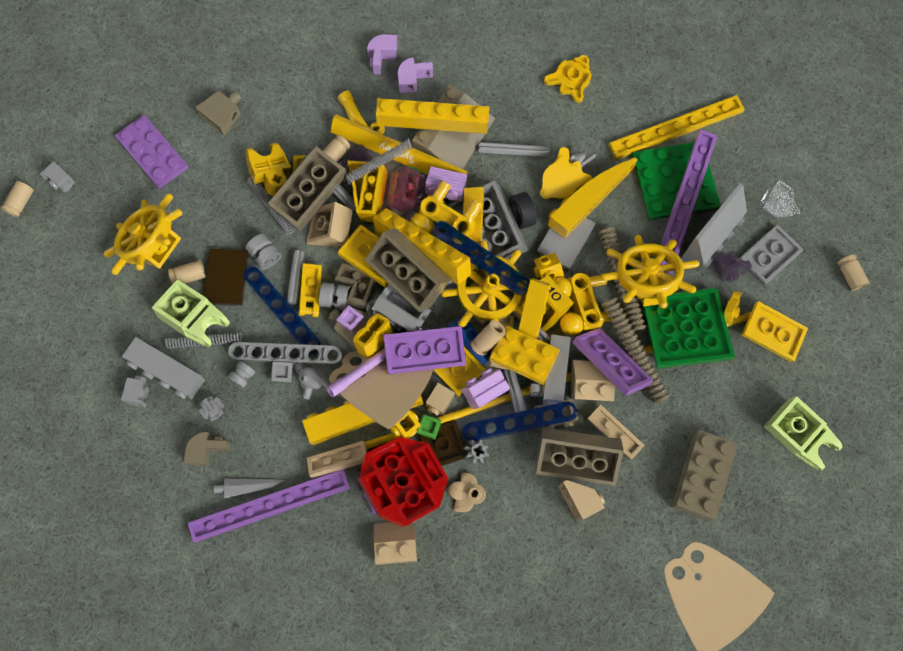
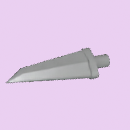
M225 478L224 484L214 485V493L224 492V498H230L232 496L271 489L284 480Z

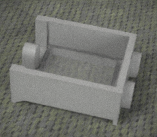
M390 284L384 289L372 307V310H378V312L410 332H413L415 328L419 330L431 311L428 308L419 312Z

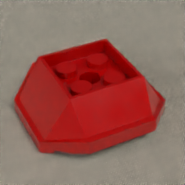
M398 437L364 455L358 481L377 516L404 528L440 507L448 476L429 443ZM397 479L402 480L404 482V486H400L397 483Z

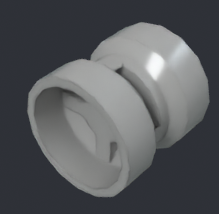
M239 361L236 365V371L231 372L228 377L244 388L247 385V379L253 377L256 372L242 361Z

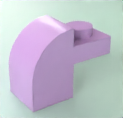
M378 35L369 42L367 51L368 58H370V67H373V74H381L382 59L396 60L397 35Z
M414 58L405 60L398 69L399 92H417V79L433 77L432 62L414 64Z

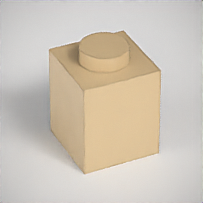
M437 383L426 401L427 411L435 416H438V414L443 416L452 402L455 392Z

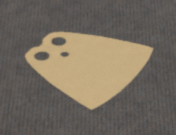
M358 351L348 353L342 360V366L334 370L330 375V383H334L339 374H348L358 367L350 364L351 358L359 357L362 359V363L368 359L361 356ZM385 359L365 373L364 377H360L351 383L340 394L365 415L385 428L390 429L407 414L418 400L432 375L433 369L387 374Z
M691 543L684 549V554L681 558L672 559L665 566V578L675 608L697 651H718L728 645L760 616L774 595V592L738 563L702 543ZM699 550L703 553L704 559L701 563L692 561L691 553L693 551ZM680 566L684 569L685 576L682 579L678 580L673 577L672 570L674 567ZM696 573L701 574V580L695 579Z

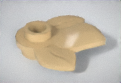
M462 473L461 482H454L447 487L449 495L456 499L453 510L456 512H468L474 504L482 503L486 497L485 489L477 483L476 477L470 473ZM477 490L478 496L474 498L472 493Z

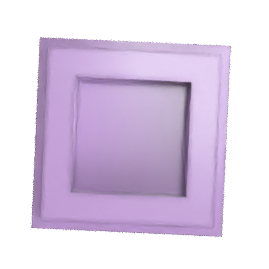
M348 305L336 321L352 333L364 319V316Z

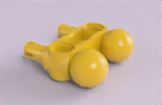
M441 180L434 194L428 195L421 202L420 212L411 218V223L430 233L433 229L434 221L451 231L445 234L442 241L462 252L465 247V240L474 231V226L476 225L474 219L483 205L473 200L465 214L458 213L443 203L444 201L442 200L451 185ZM431 203L436 205L433 212L428 211V206ZM466 222L467 229L461 232L459 226L461 223Z
M577 273L567 279L558 277L553 280L574 302L572 305L574 312L565 314L560 321V328L564 334L576 336L582 331H593L595 328L602 327L604 322L611 321V318L607 317V312L599 310L592 289L593 287L607 284V281L601 279L602 274L589 277L587 274ZM575 282L580 283L582 288L577 287ZM586 317H590L593 323H589Z

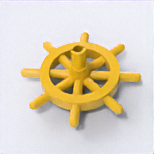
M484 240L480 242L481 256L470 261L471 275L468 276L480 286L466 287V278L457 285V288L445 289L441 292L442 297L458 296L462 306L467 311L458 322L459 326L465 327L473 316L485 321L495 320L499 322L500 319L507 317L515 311L522 317L523 308L518 304L522 298L523 288H529L530 280L522 281L519 271L514 266V263L521 256L520 250H515L509 259L506 260L499 256L489 255L487 242ZM491 265L501 268L496 275L492 274ZM483 266L485 279L474 272V270ZM506 273L509 274L513 281L499 283ZM514 289L513 299L511 300L501 291ZM481 293L474 303L467 296L468 294ZM495 297L507 306L497 310ZM487 298L489 311L480 309V306Z

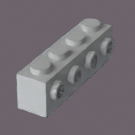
M137 337L134 338L122 356L127 360L126 365L134 370L140 368L143 370L142 374L151 380L155 377L160 380L158 382L159 385L166 389L170 387L175 389V394L183 399L186 397L193 399L205 381L201 375Z

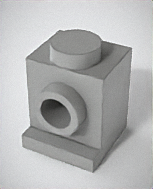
M54 161L40 173L43 179L55 190L60 188L63 192H67L75 183Z
M135 376L134 379L127 378L121 401L128 405L146 408V403L143 402L149 393L146 378Z

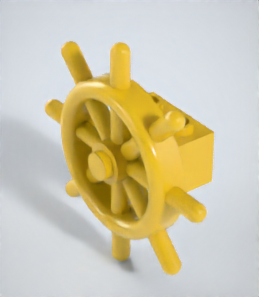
M166 194L159 205H149L148 200L143 199L140 209L131 214L124 223L119 222L116 224V228L119 230L114 240V246L104 251L106 258L114 254L119 257V260L111 270L113 275L119 274L126 263L136 264L137 270L144 268V262L159 269L181 240V237L171 230V224L173 220L182 215V211L176 209L168 213L165 210L173 199L172 194Z
M636 235L634 237L636 246L627 249L623 254L613 249L606 251L608 256L619 261L617 272L604 273L601 275V279L603 281L618 279L621 286L628 291L623 297L625 303H629L634 296H637L638 299H641L643 307L659 304L664 309L668 305L666 301L667 296L673 294L679 288L689 293L696 292V287L684 282L683 276L684 269L697 268L699 261L682 262L681 258L672 250L677 244L674 239L670 240L666 246L651 243L644 244L642 237ZM641 257L643 263L635 259ZM663 261H666L668 263L665 265H660ZM627 265L634 267L631 270H626L625 268ZM674 271V272H675V276L673 277V276H671V275H669V274H666V273H664V272Z

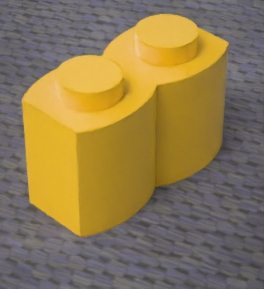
M377 313L368 320L366 327L356 333L353 342L361 356L370 359L384 345L383 335L393 334L388 318Z

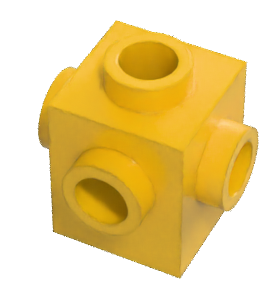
M555 252L534 259L536 267L533 268L536 278L542 279L549 275L552 280H555L558 277H564L561 263Z
M409 410L400 420L405 422V426L402 427L398 422L390 430L396 437L410 438L417 433L416 429L421 425L418 422L419 418L417 415Z

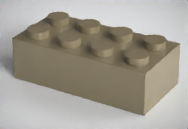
M316 146L269 201L268 205L271 210L301 232L345 179L346 169Z
M397 228L384 231L365 259L377 273L419 312L430 308L451 280Z
M542 427L536 457V474L616 486L624 452L622 439Z
M702 430L695 432L671 508L709 522L716 520L738 443Z

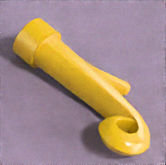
M344 91L337 97L350 121L371 130L379 127V130L376 132L384 134L385 127L377 126V121L368 127L350 91Z

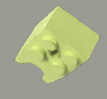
M178 279L152 307L160 320L185 337L206 347H210L213 344L205 335V330L210 325L218 324L227 327L230 324L229 320L207 298Z
M797 396L787 399L763 426L792 454L819 471L825 468L818 455L820 445L824 444L836 451H840L842 448L841 442L828 428L827 423Z

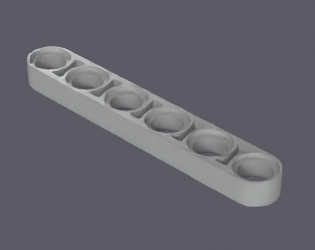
M235 342L228 349L229 356L238 361L333 365L339 363L342 359L340 349L336 346ZM241 346L243 352L240 356L236 357L234 349ZM260 347L262 350L261 355L256 358L253 357V349ZM274 348H279L281 352L277 358H272L271 351ZM296 348L300 354L298 358L292 359L290 351ZM312 349H317L318 357L311 360L309 352ZM331 350H336L338 353L337 358L332 361L329 360L328 353Z

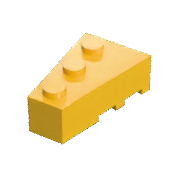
M348 161L350 172H353V169L356 171V168L366 164L363 161ZM381 164V167H376V170H371V173L368 171L366 176L363 175V177L358 178V180L355 179L352 183L356 213L362 222L374 223L373 217L382 211L388 175L385 165Z

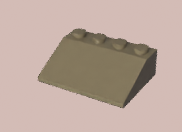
M448 85L437 102L480 106L466 93L451 85ZM489 114L488 130L495 120L491 114ZM419 129L412 140V147L463 169L485 134Z

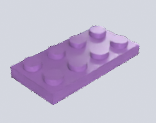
M145 115L115 135L117 140L158 189L189 168Z
M461 326L383 335L387 374L466 365Z
M601 328L574 338L572 343L625 396L649 386L653 381Z

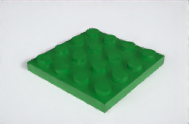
M695 142L632 153V157L637 159L635 169L648 221L670 217ZM709 164L692 213L717 210L721 207Z
M717 288L696 290L695 293H673L667 296L666 301L668 305L664 309L659 304L643 307L656 369L727 361L735 358Z

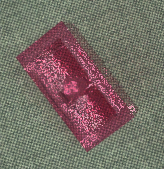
M408 166L391 172L387 206L399 212L416 207L420 178L419 172Z

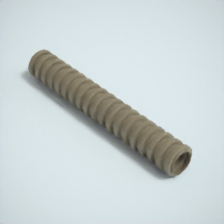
M607 227L599 232V236H601L600 240L603 242L602 246L605 247L604 251L613 249L622 253V250L619 249V240L616 238L617 234L614 233L615 228ZM605 254L608 257L607 262L610 263L609 267L612 268L610 271L617 272L619 260ZM618 279L614 280V283L617 284L615 286L618 289L617 293L620 295L619 299L622 300L621 305L624 306L625 317L629 319L628 322L632 325L631 329L638 330L634 334L644 331L646 325H644L645 321L642 319L643 315L640 314L641 309L638 308L639 303H636L638 299L634 296L629 303H625L623 297L628 291L621 286Z
M613 297L605 301L601 306L605 307L604 311L608 313L607 317L611 318L610 322L614 324L613 328L617 329L616 333H619V339L623 340L621 343L625 344V350L629 351L627 354L631 355V359L653 379L651 384L647 386L649 388L648 393L651 392L654 404H658L668 399L670 394L666 393L667 389L663 387L664 383L660 382L661 378H658V372L654 371L655 367H652V361L649 362L646 350L643 351L642 348L644 347L640 345L641 341L637 340L638 336L634 334L635 330L631 329L632 325L628 323L629 319L625 318L626 313L623 314V308L619 306L621 304L616 301L618 300L617 297Z

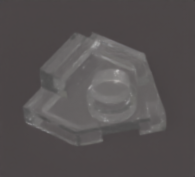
M780 179L775 180L772 187L766 191L760 203V210L774 220L800 214L799 208L795 204L794 190Z

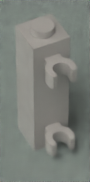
M551 335L549 345L560 349V352L546 379L545 386L531 384L530 396L544 397L543 406H546L548 409L556 410L563 407L571 337Z

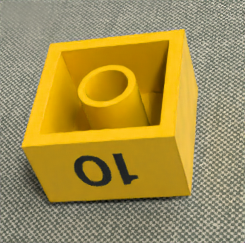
M549 275L540 280L551 284L540 327L544 332L556 325L574 304ZM526 293V295L523 297V299L520 301V303L518 304V305L521 306L523 309H524V305H525V300H526L527 293Z

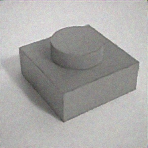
M273 362L271 381L292 383L293 363Z

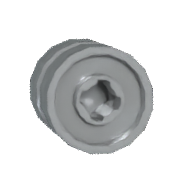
M265 234L255 236L246 245V250L255 258V262L262 270L270 268L281 258L280 252L275 246H271L272 242Z
M323 282L320 290L319 306L327 308L335 306L336 309L344 310L348 306L347 298L350 293V286L338 285L335 287L333 283Z

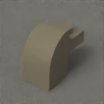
M208 432L199 433L192 437L186 446L184 464L208 467L210 451L230 452L231 444L222 437H213V440H211L212 435Z

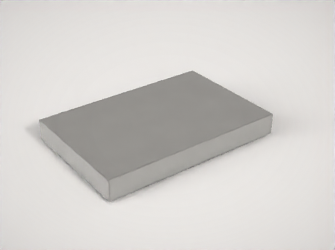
M585 218L565 239L550 228L536 253L544 256L555 252L561 266L570 270L596 223Z
M776 224L748 249L738 261L765 286L804 249Z

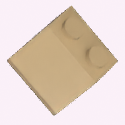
M337 202L321 206L310 220L306 243L327 247L343 246L349 239L352 209Z
M572 360L570 399L614 401L615 385L591 361Z
M568 480L559 486L577 523L605 508L603 505L605 501L602 495L597 493L595 489Z
M392 522L374 524L376 565L417 562L414 522L404 528Z

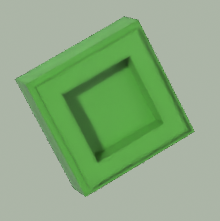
M423 414L420 421L421 426L417 429V434L435 440L442 420Z

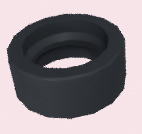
M522 192L510 196L509 206L519 229L534 226L537 222V214L529 194Z

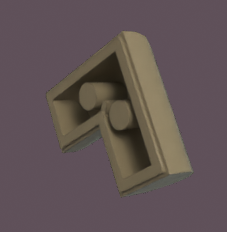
M341 263L335 277V282L351 286L347 303L352 308L363 310L375 280L356 267Z

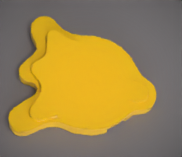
M581 55L578 58H574V60H564L558 66L556 72L545 76V85H560V94L571 95L576 103L582 102L584 97L583 90L588 86L592 75L589 70V58Z
M561 147L555 162L550 164L543 173L540 195L544 199L569 197L579 186L590 181L592 176L582 172L579 161L569 163V150Z

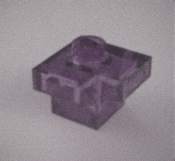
M734 250L717 256L712 262L721 282L727 280L733 282L752 268L750 261L739 259Z

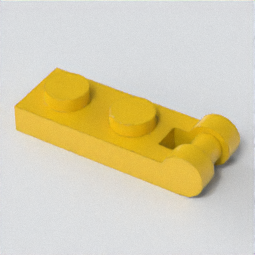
M305 263L302 265L299 316L307 314L312 315V317H318L322 265ZM306 302L313 303V307H306Z

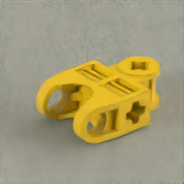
M278 143L270 144L271 154L268 156L259 155L253 148L246 149L247 167L253 183L263 182L267 193L275 196L285 184L286 177L290 173L291 166L284 151Z

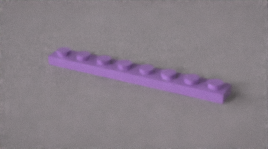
M701 129L698 131L660 244L666 246L670 240H676L677 244L672 250L677 255L718 135ZM663 261L660 265H665L668 263L666 261Z
M342 469L189 522L188 526L192 541L197 543L349 490L350 486L345 470Z

